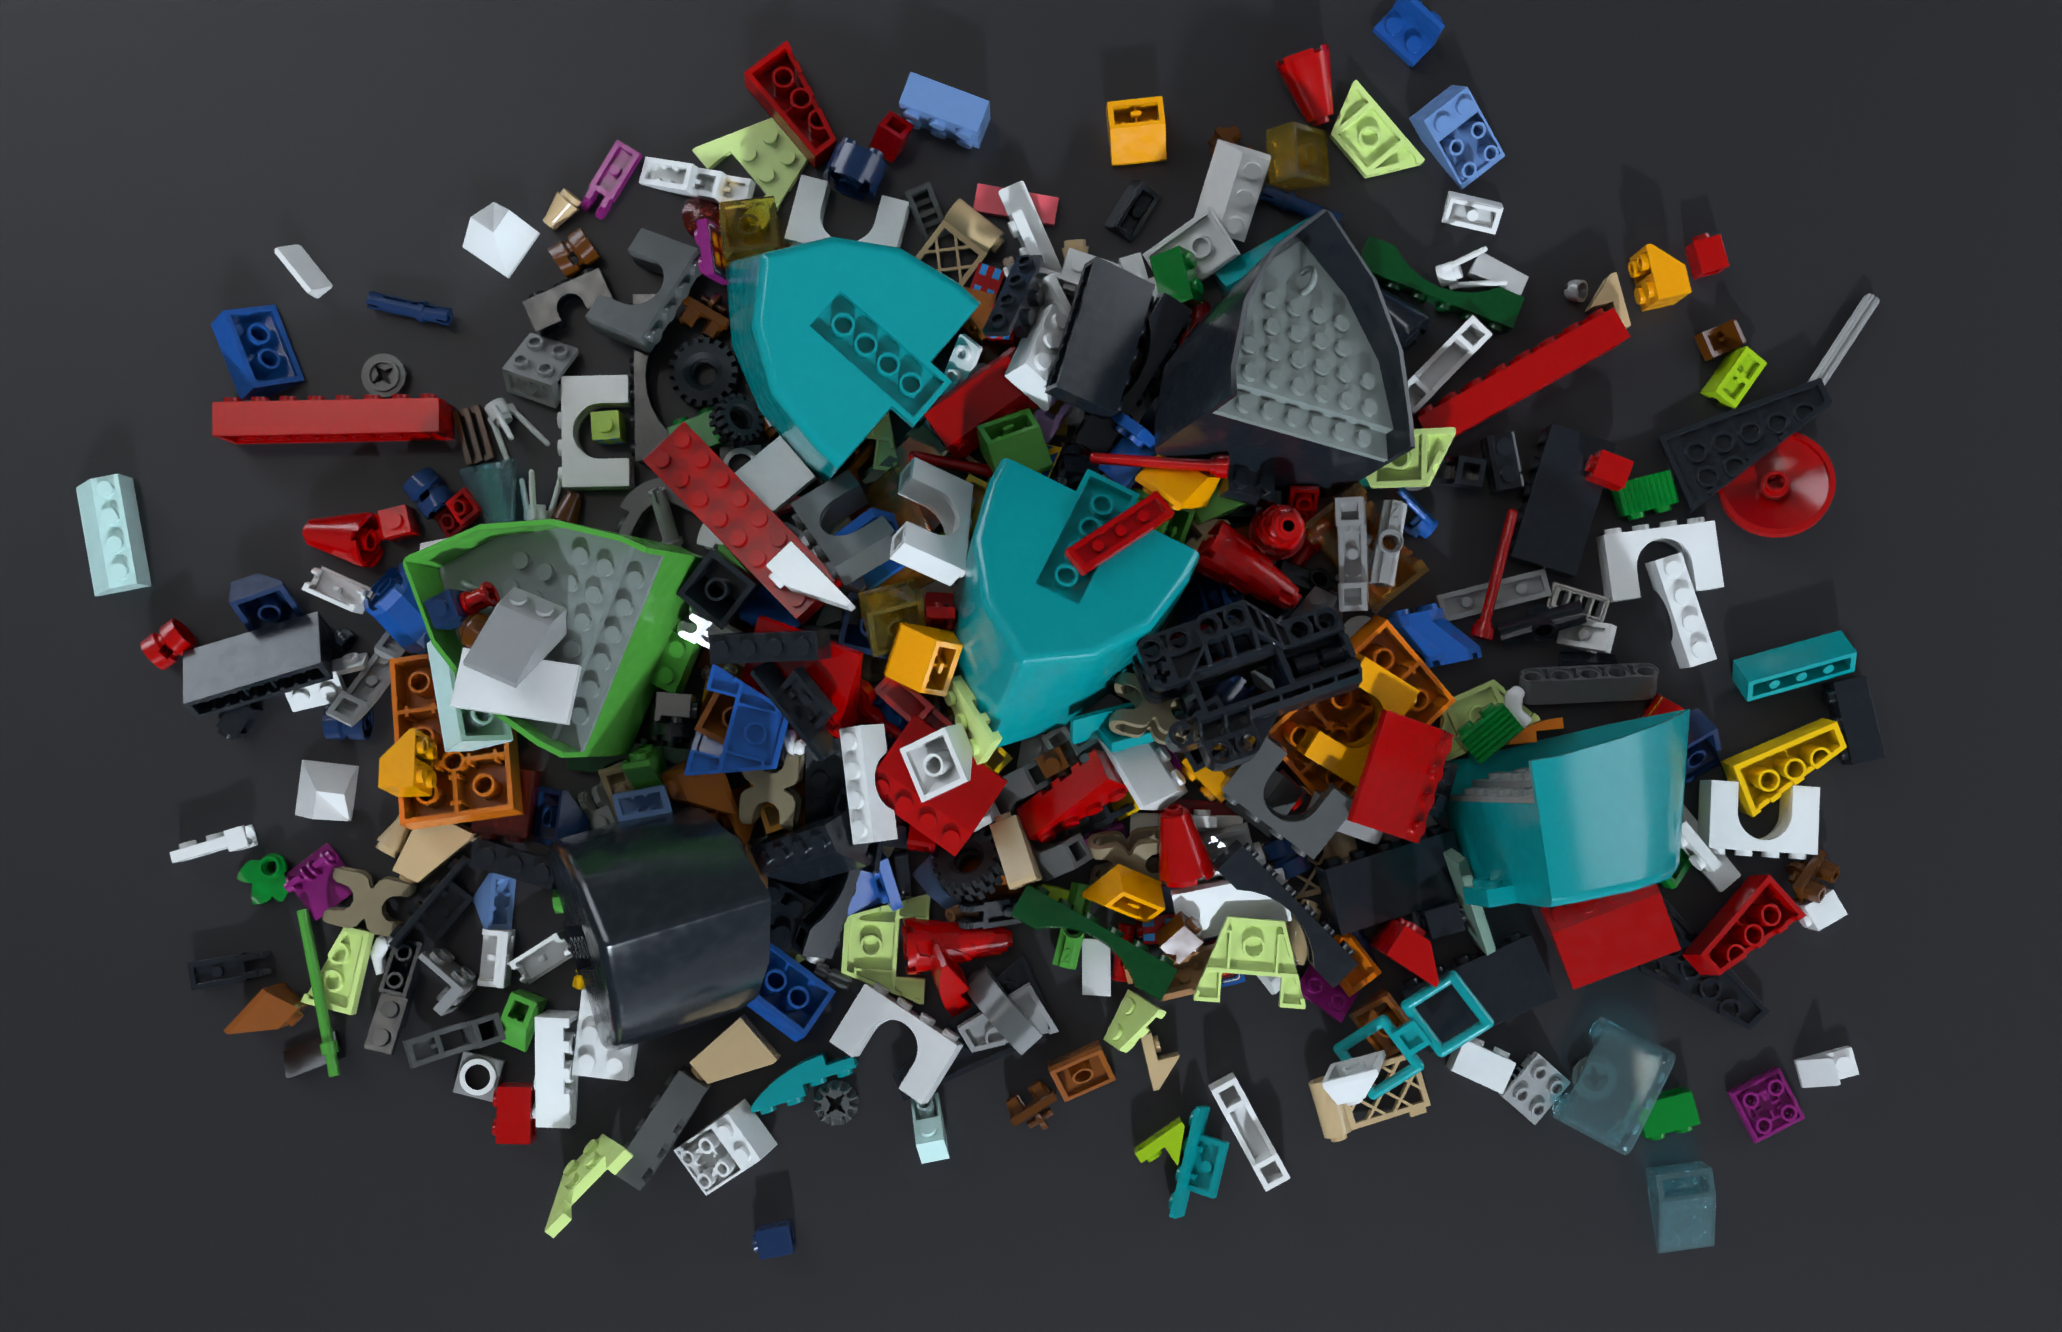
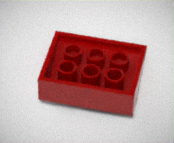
M760 615L754 632L801 629ZM831 641L832 658L813 661L773 662L786 679L794 669L802 666L838 711L825 725L832 736L840 739L839 729L852 727L855 724L858 715L863 652ZM765 662L745 663L741 681L768 697L750 675L753 668Z
M1382 709L1347 820L1419 844L1420 838L1426 830L1429 810L1434 805V795L1438 782L1443 777L1446 757L1452 749L1453 734Z
M914 714L878 763L875 771L876 789L882 802L887 807L893 809L897 816L953 856H956L975 831L1008 780L984 763L977 765L972 756L970 781L930 800L921 802L899 749L938 730Z
M1657 884L1631 892L1549 908L1540 907L1539 910L1573 990L1681 950Z

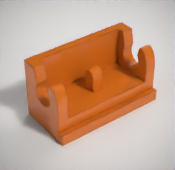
M1352 933L1342 936L1337 934L1333 938L1339 944L1344 940L1355 951L1352 957L1358 963L1339 983L1350 998L1382 972Z

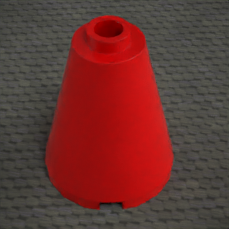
M1328 44L1320 45L1321 50L1320 48L1315 50L1310 48L1282 58L1283 61L1275 62L1280 76L1306 122H1313L1314 126L1329 122V116L1334 114L1330 49Z
M372 512L312 518L304 525L302 535L307 545L360 567H374L379 563L385 550L381 549L382 540H387L383 538L378 514Z
M1180 804L1167 806L1165 811L1160 814V883L1163 884L1165 881L1167 887L1184 888L1197 885V879L1204 876L1206 881L1211 879L1216 869L1212 864L1213 860L1189 810Z

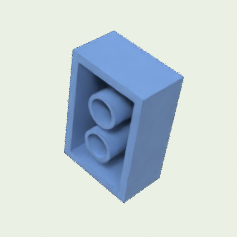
M910 72L899 100L901 117L913 124V129L925 128L930 130L933 136L940 139L949 137L957 140L956 143L967 149H971L972 146L980 148L991 119L990 101Z

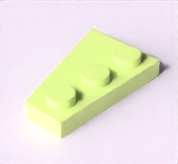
M955 676L952 678L944 700L953 710L955 724H963L973 748V757L976 764H982L989 760L1003 738L998 731L992 732L988 726L990 718L986 712L980 714L978 711L976 698L962 676Z
M343 927L329 951L328 959L321 970L329 1010L348 1015L357 1013L374 934L369 930L358 927ZM311 987L309 992L304 994L300 1002L315 1006Z

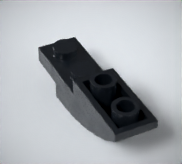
M404 939L397 948L392 947L378 990L381 994L364 1045L365 1049L394 1055L402 1028H406L421 967V960L418 956L423 952L424 943Z

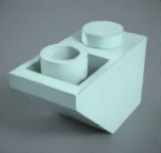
M934 1093L930 1101L925 1104H920L911 1098L915 1143L921 1163L949 1159L947 1135L939 1094Z

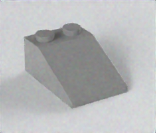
M514 586L497 603L466 655L463 665L516 688L567 634L566 608Z

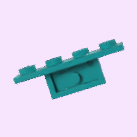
M1132 702L1078 715L1070 719V740L1073 744L1099 738L1111 752H1116L1142 744H1149L1155 740H1153L1149 730H1146L1142 737L1138 738L1120 735L1111 731L1109 727L1110 716L1118 709H1135Z
M1206 1105L1196 1106L1189 1117V1126L1191 1127L1189 1135L1184 1140L1182 1146L1184 1156L1182 1164L1179 1165L1175 1175V1180L1177 1181L1176 1189L1169 1200V1208L1171 1209L1169 1217L1174 1219L1185 1215L1190 1191L1212 1199L1217 1197L1230 1142L1204 1134L1210 1112V1107Z

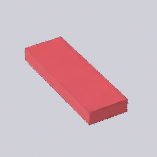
M978 183L973 208L980 214L1009 219L998 194L999 190L1003 188ZM1029 192L1042 224L1054 227L1059 198Z

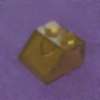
M1293 121L1266 130V149L1268 154L1271 155L1268 169L1270 185L1286 189L1330 185L1327 135L1325 130Z
M774 196L719 202L722 254L727 263L783 249Z
M914 579L858 592L861 615L873 657L891 652L900 622L926 626L923 599Z

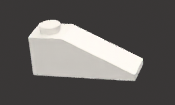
M791 541L766 565L772 571L768 577L780 589L785 585L791 592L849 611H853L856 608Z

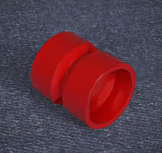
M172 618L159 628L160 633L153 632L140 642L143 653L161 670H166L179 659L178 655L183 656V651L193 649L198 645L192 632L176 618Z

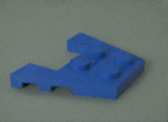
M712 664L706 690L735 697L721 756L690 749L684 775L692 776L777 769L788 721L768 697L719 666Z

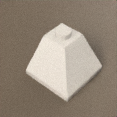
M962 723L944 727L899 749L921 802L930 800L971 780L973 748Z
M1382 1050L1330 1064L1322 1081L1324 1090L1337 1105L1347 1103L1348 1106L1361 1103L1379 1075L1386 1057L1385 1051Z

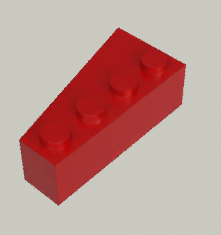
M786 40L744 72L745 87L816 169L831 157L837 140Z
M1094 749L1088 754L1089 761L1085 764L1077 762L1070 768L1072 774L1058 777L1051 782V790L1038 792L1016 809L1028 839L1041 843L1050 842L1057 837V833L1064 829L1076 827L1082 818L1095 815L1103 809L1102 806L1109 802L1121 800L1126 796V792L1129 790L1106 753Z
M1750 875L1682 955L1700 975L1719 976L1746 958L1747 954L1752 950L1762 947L1767 943L1768 939L1782 933L1789 928L1790 924L1801 920L1807 915L1770 875Z

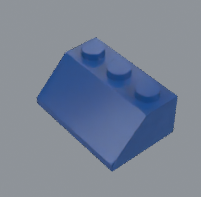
M275 304L223 310L211 323L241 401L250 400L251 397H268L305 381Z
M770 943L769 964L758 997L747 1004V1006L794 1042H797L808 1034L836 991L780 948Z

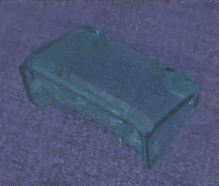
M1601 1016L1599 1021L1596 1020L1592 1024L1589 1035L1592 1036L1591 1041L1595 1045L1571 1093L1564 1094L1562 1097L1558 1096L1554 1101L1552 1117L1623 1155H1627L1633 1149L1673 1068L1676 1054Z

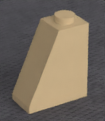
M1010 812L995 817L996 822L989 826L1009 889H1019L1042 880L1043 877L1019 815L1012 816Z
M462 823L412 830L392 871L399 873V879L410 884L426 881L476 840L480 832Z
M743 1014L689 1063L693 1066L691 1071L700 1081L705 1080L709 1084L774 1064L781 1055L749 1018Z

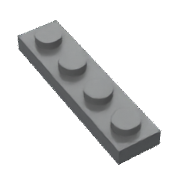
M1545 568L1502 579L1494 610L1551 596ZM1489 582L1435 596L1438 608H1443L1445 619L1452 621L1480 614Z

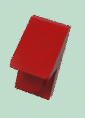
M926 592L923 626L948 631L952 630L955 620L954 595L952 593Z

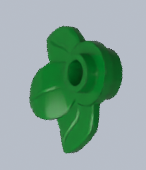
M270 853L261 860H250L238 873L237 879L239 881L252 883L251 897L253 905L266 903L272 897L282 902L288 894V891L283 886L287 878L285 875L287 872V862L280 854ZM273 863H276L277 866L275 872L272 870Z

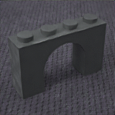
M641 228L627 250L637 266L664 276L661 289L650 300L635 305L624 304L599 294L585 317L594 332L650 353L655 344L660 342L663 331L668 323L674 319L676 310L683 299H686L689 295L694 281L702 274L698 266V258L701 255L695 247Z
M849 469L790 503L795 512L791 517L800 531L805 529L802 533L809 545L813 546L816 544L813 549L821 562L827 560V563L824 565L833 579L839 577L844 586L889 560L892 536L896 532L884 516L879 517L851 534L842 536L830 535L833 528L842 519L869 504L861 485Z
M1267 735L1256 756L1249 762L1235 766L1221 783V790L1224 792L1222 796L1232 805L1236 806L1239 803L1246 808V815L1255 822L1259 823L1262 820L1270 826L1268 831L1279 840L1286 838L1292 843L1291 848L1300 856L1305 857L1308 855L1315 859L1348 818L1353 798L1331 782L1313 806L1301 814L1284 815L1273 810L1264 799V786L1269 776L1288 753L1283 745L1270 735ZM1251 745L1247 751H1252L1253 746Z
M1034 760L1002 776L1008 782L994 803L1000 814L1010 812L1012 816L1018 815L1016 809L1027 802L1033 793L1050 785L1053 780L1051 776L1047 779L1045 778L1037 761ZM1081 833L1060 842L1050 841L1041 843L1028 839L1043 877L1042 880L1035 882L1038 885L1070 872L1093 858Z

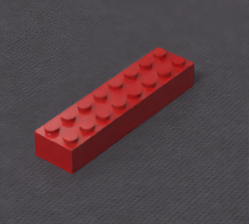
M1614 307L1606 312L1601 308L1587 316L1580 324L1576 322L1565 328L1563 332L1556 335V338L1553 335L1545 339L1532 349L1533 353L1528 349L1514 357L1515 359L1508 362V367L1503 363L1492 369L1490 373L1484 376L1485 380H1482L1480 376L1460 389V394L1455 390L1435 403L1437 407L1434 408L1430 404L1419 410L1417 414L1413 415L1414 429L1456 428L1455 438L1610 351L1631 336Z
M430 393L420 394V398H409V395L393 394L392 399H381L380 395L373 394L364 395V399H353V396L336 395L335 400H325L324 396L315 395L307 396V400H297V397L280 396L279 401H269L267 397H251V401H241V398L224 397L223 402H212V436L233 444L455 440V421L452 414L455 411V407L448 404L445 399L437 398V394Z
M684 421L643 460L802 625L825 602L791 592L785 585L780 589L768 577L772 571L766 566L790 541L839 590L844 586L837 577L834 579L831 577L825 565Z

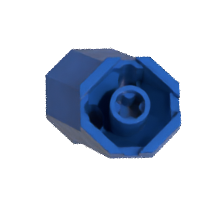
M399 563L398 570L394 566L389 568L373 584L370 590L374 595L371 599L366 596L363 601L364 609L410 654L415 652L419 655L425 654L428 651L426 643L430 641V637L405 573L403 563Z
M1437 603L1415 608V613L1411 614L1409 609L1387 614V620L1428 668L1482 657L1480 646L1446 620L1443 608H1438Z

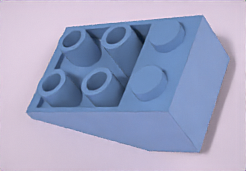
M1449 86L1409 118L1421 141L1460 189H1464L1505 157L1502 148L1467 86Z

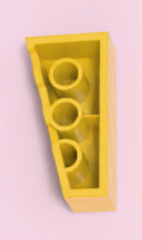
M1821 718L1720 762L1727 780L1739 782V811L1755 817L1761 812L1760 809L1770 802H1775L1782 796L1783 792L1791 786L1799 784L1805 779L1804 777L1814 769H1819L1847 748L1838 722Z

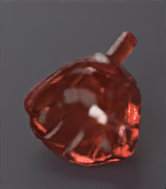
M691 198L685 201L682 211L683 225L688 233L694 237V231L697 230V220L707 218L721 226L723 217L737 213V208L733 206L721 211L717 205L708 200Z

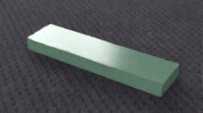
M1451 848L1443 852L1459 903L1463 906L1466 914V924L1472 942L1488 956L1496 951V947L1483 907L1465 904L1463 887L1473 885L1472 880H1474L1467 858Z

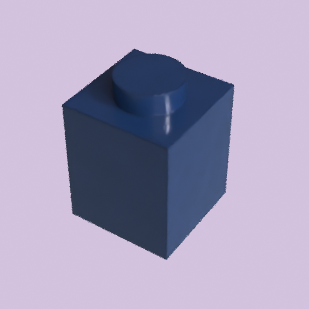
M447 589L424 601L435 629L456 630L461 627L464 620L468 617L459 602V595L465 591Z
M792 1219L758 1225L755 1235H752V1246L754 1252H759L760 1260L794 1253L797 1245Z

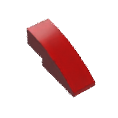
M885 676L874 688L875 693L907 723L915 714L936 730L953 725L920 693Z
M936 943L933 945L931 952L932 977L945 1009L953 1018L972 1007L966 994L970 988L962 968Z

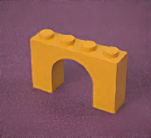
M1356 653L1355 658L1362 667V682L1358 688L1369 695L1375 708V719L1371 729L1364 737L1357 741L1342 743L1310 725L1295 750L1355 787H1358L1382 709L1405 716L1407 711H1410L1415 706L1417 695L1420 691L1367 657Z

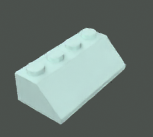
M113 474L89 479L76 487L94 595L102 596L152 586L133 478L121 474Z
M431 640L426 643L445 752L474 751L513 741L511 727L494 714L450 706L457 676L432 645Z

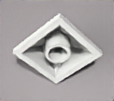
M493 202L470 217L462 247L509 279L540 233L509 209Z
M302 760L295 815L318 820L352 821L359 766Z

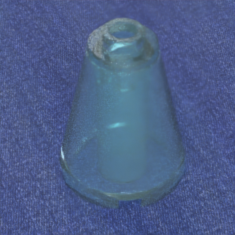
M514 458L458 469L465 487L468 488L482 509L479 516L483 524L516 522V463Z

